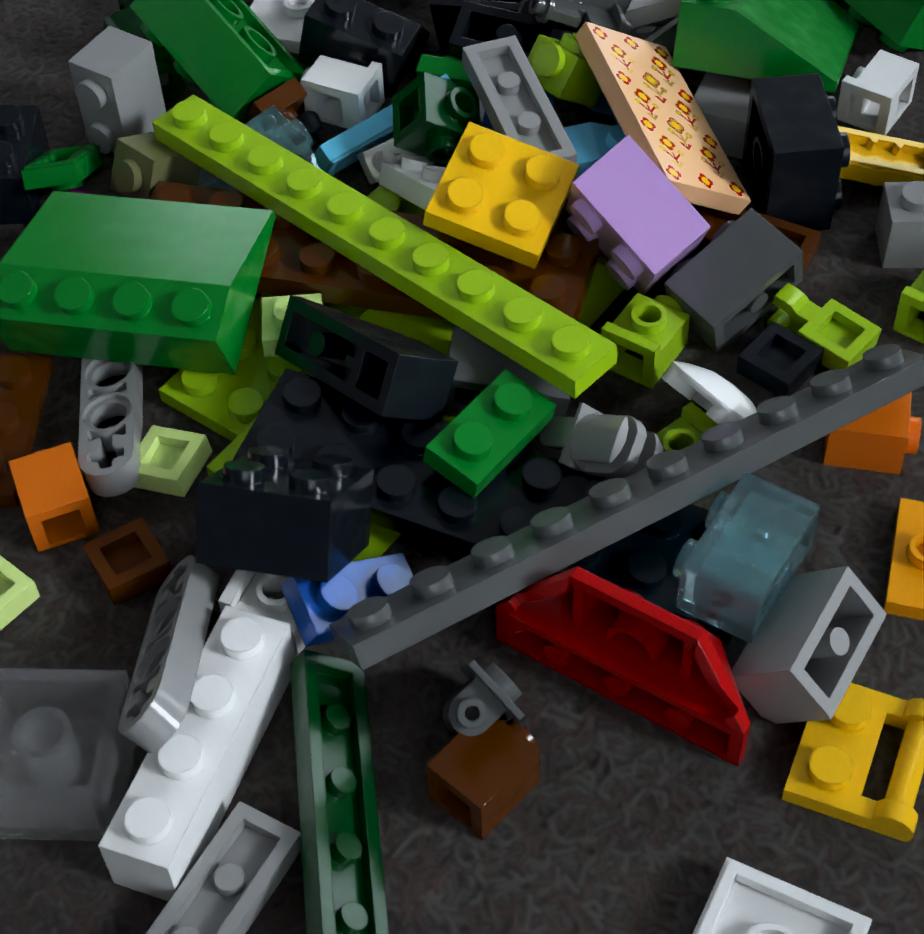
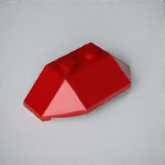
M578 566L534 583L496 604V640L737 767L745 756L751 723L720 638L708 632L699 623L691 619L681 618L645 600L637 592L621 588Z

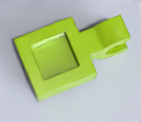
M787 283L774 296L773 304L779 309L767 322L770 325L774 321L823 348L821 364L830 370H843L861 361L863 353L877 344L882 330L879 326L832 298L821 308L811 302L801 290L790 283Z

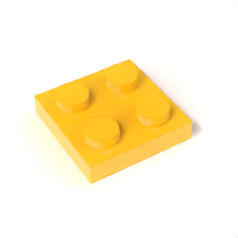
M469 121L425 210L423 225L535 269L571 190L572 182L576 179L580 164Z

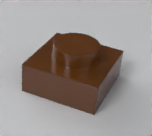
M295 77L253 102L243 124L262 135L271 131L275 137L279 136L292 127L294 119L298 116L297 112L307 96L306 91Z
M142 517L82 545L88 563L113 605L163 582L172 571L169 559Z

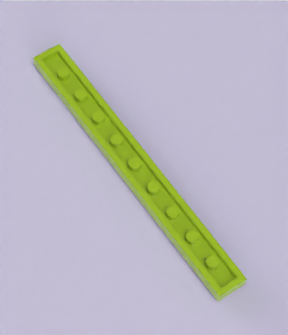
M193 94L184 101L177 103L172 109L152 121L156 140L269 210H273L277 215L574 399L617 363V344L196 95Z

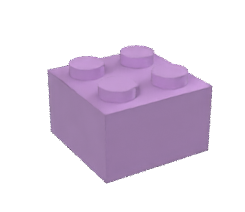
M629 134L572 182L566 211L570 215L566 222L575 235L582 236L588 242L599 238V248L610 259L605 266L611 276L625 290L629 291L634 287L642 295H645L664 279L680 261L688 258L695 252L711 227Z

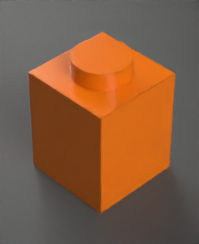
M912 392L826 435L823 465L900 475L905 454H917L921 435L922 419L911 416Z
M71 442L39 450L33 454L8 461L24 516L38 552L101 532Z

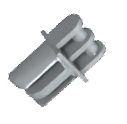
M580 402L575 417L554 416L540 431L541 444L551 449H560L561 456L558 462L573 470L597 477L625 478L645 468L648 459L663 452V446L658 436L654 432L646 431L641 421L629 415L602 414L583 402Z

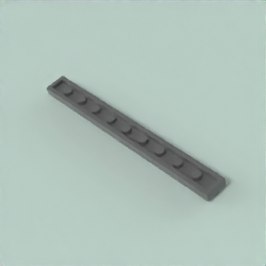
M883 344L865 351L862 355L863 360L843 370L837 369L820 373L810 380L809 387L790 396L770 398L757 406L756 413L736 423H723L713 426L702 434V440L682 450H670L656 454L647 460L645 468L625 478H613L602 481L589 490V496L567 507H553L539 512L530 520L531 525L508 536L487 538L477 543L471 549L470 555L448 566H434L418 572L410 579V585L385 597H370L359 601L348 610L347 616L329 624L336 644L363 671L924 386V354L901 349V346L898 344Z

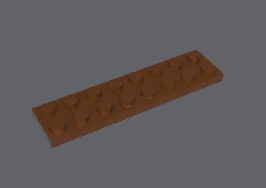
M165 181L157 183L149 198L152 200L269 210L240 191ZM392 211L578 321L599 257V238L588 242L582 236L551 232L538 264L533 269L424 226V215ZM275 213L276 218L256 293L276 296L321 293L322 302L447 320Z

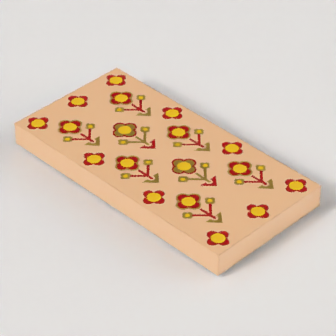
M585 21L575 35L576 41L579 43V47L625 136L630 135L691 204L739 215L751 200L679 69L672 66L673 59L667 48Z

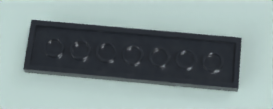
M288 368L283 372L233 458V461L248 453L249 448L255 446L282 447L289 451V458L312 460L313 456L320 454H337L350 457L353 460L352 466L374 469L370 523L464 556L470 555L471 549L477 543L495 536H508L531 525L530 520L539 512L553 507H567L589 496V490L594 485L608 479H613L592 476L582 471L573 470L558 462L559 459L524 448L473 499L423 462L425 447L449 422L443 420L437 422L381 417L319 379ZM690 504L544 579L578 566L621 588L637 592L645 600L681 618L691 619L699 623L708 632L720 638L721 642L729 644L767 529Z

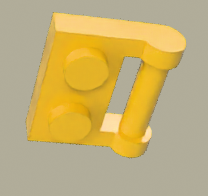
M850 683L832 719L807 721L783 791L782 800L903 842L910 841L914 836L918 822V813L915 811L914 805L924 773V698H912L907 701ZM883 724H887L905 731L885 798L876 801L862 796V792Z

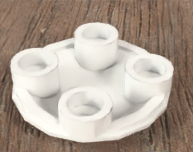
M672 361L671 366L661 377L687 399H693L707 410L705 414L718 425L736 423L757 412L753 402L744 393L711 370L689 363Z

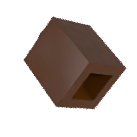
M500 718L482 734L466 736L458 733L426 764L429 797L483 840L540 782V749L536 740L519 723L512 720L504 722Z

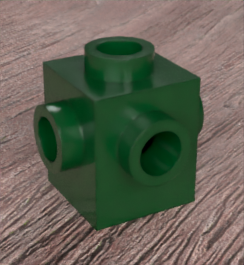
M423 72L392 98L394 147L421 155L434 163L448 165L469 121L482 126L479 97L476 91L454 83L447 78H440Z

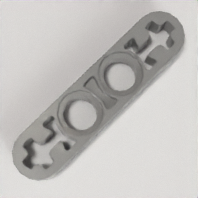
M82 358L78 464L89 489L95 495L115 497L135 487L140 480L138 472L140 468V443L143 440V365L135 364V362L122 363ZM120 375L125 376L122 380L110 386H99L107 378ZM115 416L125 417L115 426L105 429L98 428L107 419ZM115 452L117 457L113 459L112 466L109 467L107 453Z
M193 555L185 557L176 565L164 580L157 593L118 723L119 733L148 753L156 752L163 747L173 736L186 715L220 581V575L208 566L195 563L196 557Z

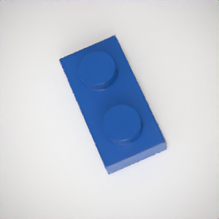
M398 553L350 562L328 583L287 577L280 587L304 645L307 647L335 641L329 624L347 616L348 610L361 600L375 596L385 597L410 585L409 582L413 574L404 554Z

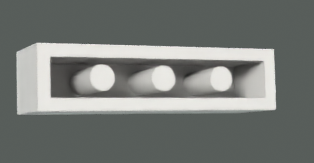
M225 605L203 647L190 704L183 721L163 747L156 752L147 753L98 845L115 884L169 901L212 841L291 680L290 663L296 657L290 623Z

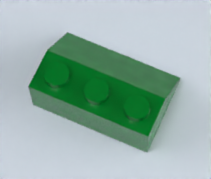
M134 0L129 6L142 21L140 24L142 32L158 46L165 47L175 58L173 62L175 70L188 82L197 84L208 96L207 103L241 123L246 118L253 102L294 77L300 84L305 69L243 0Z

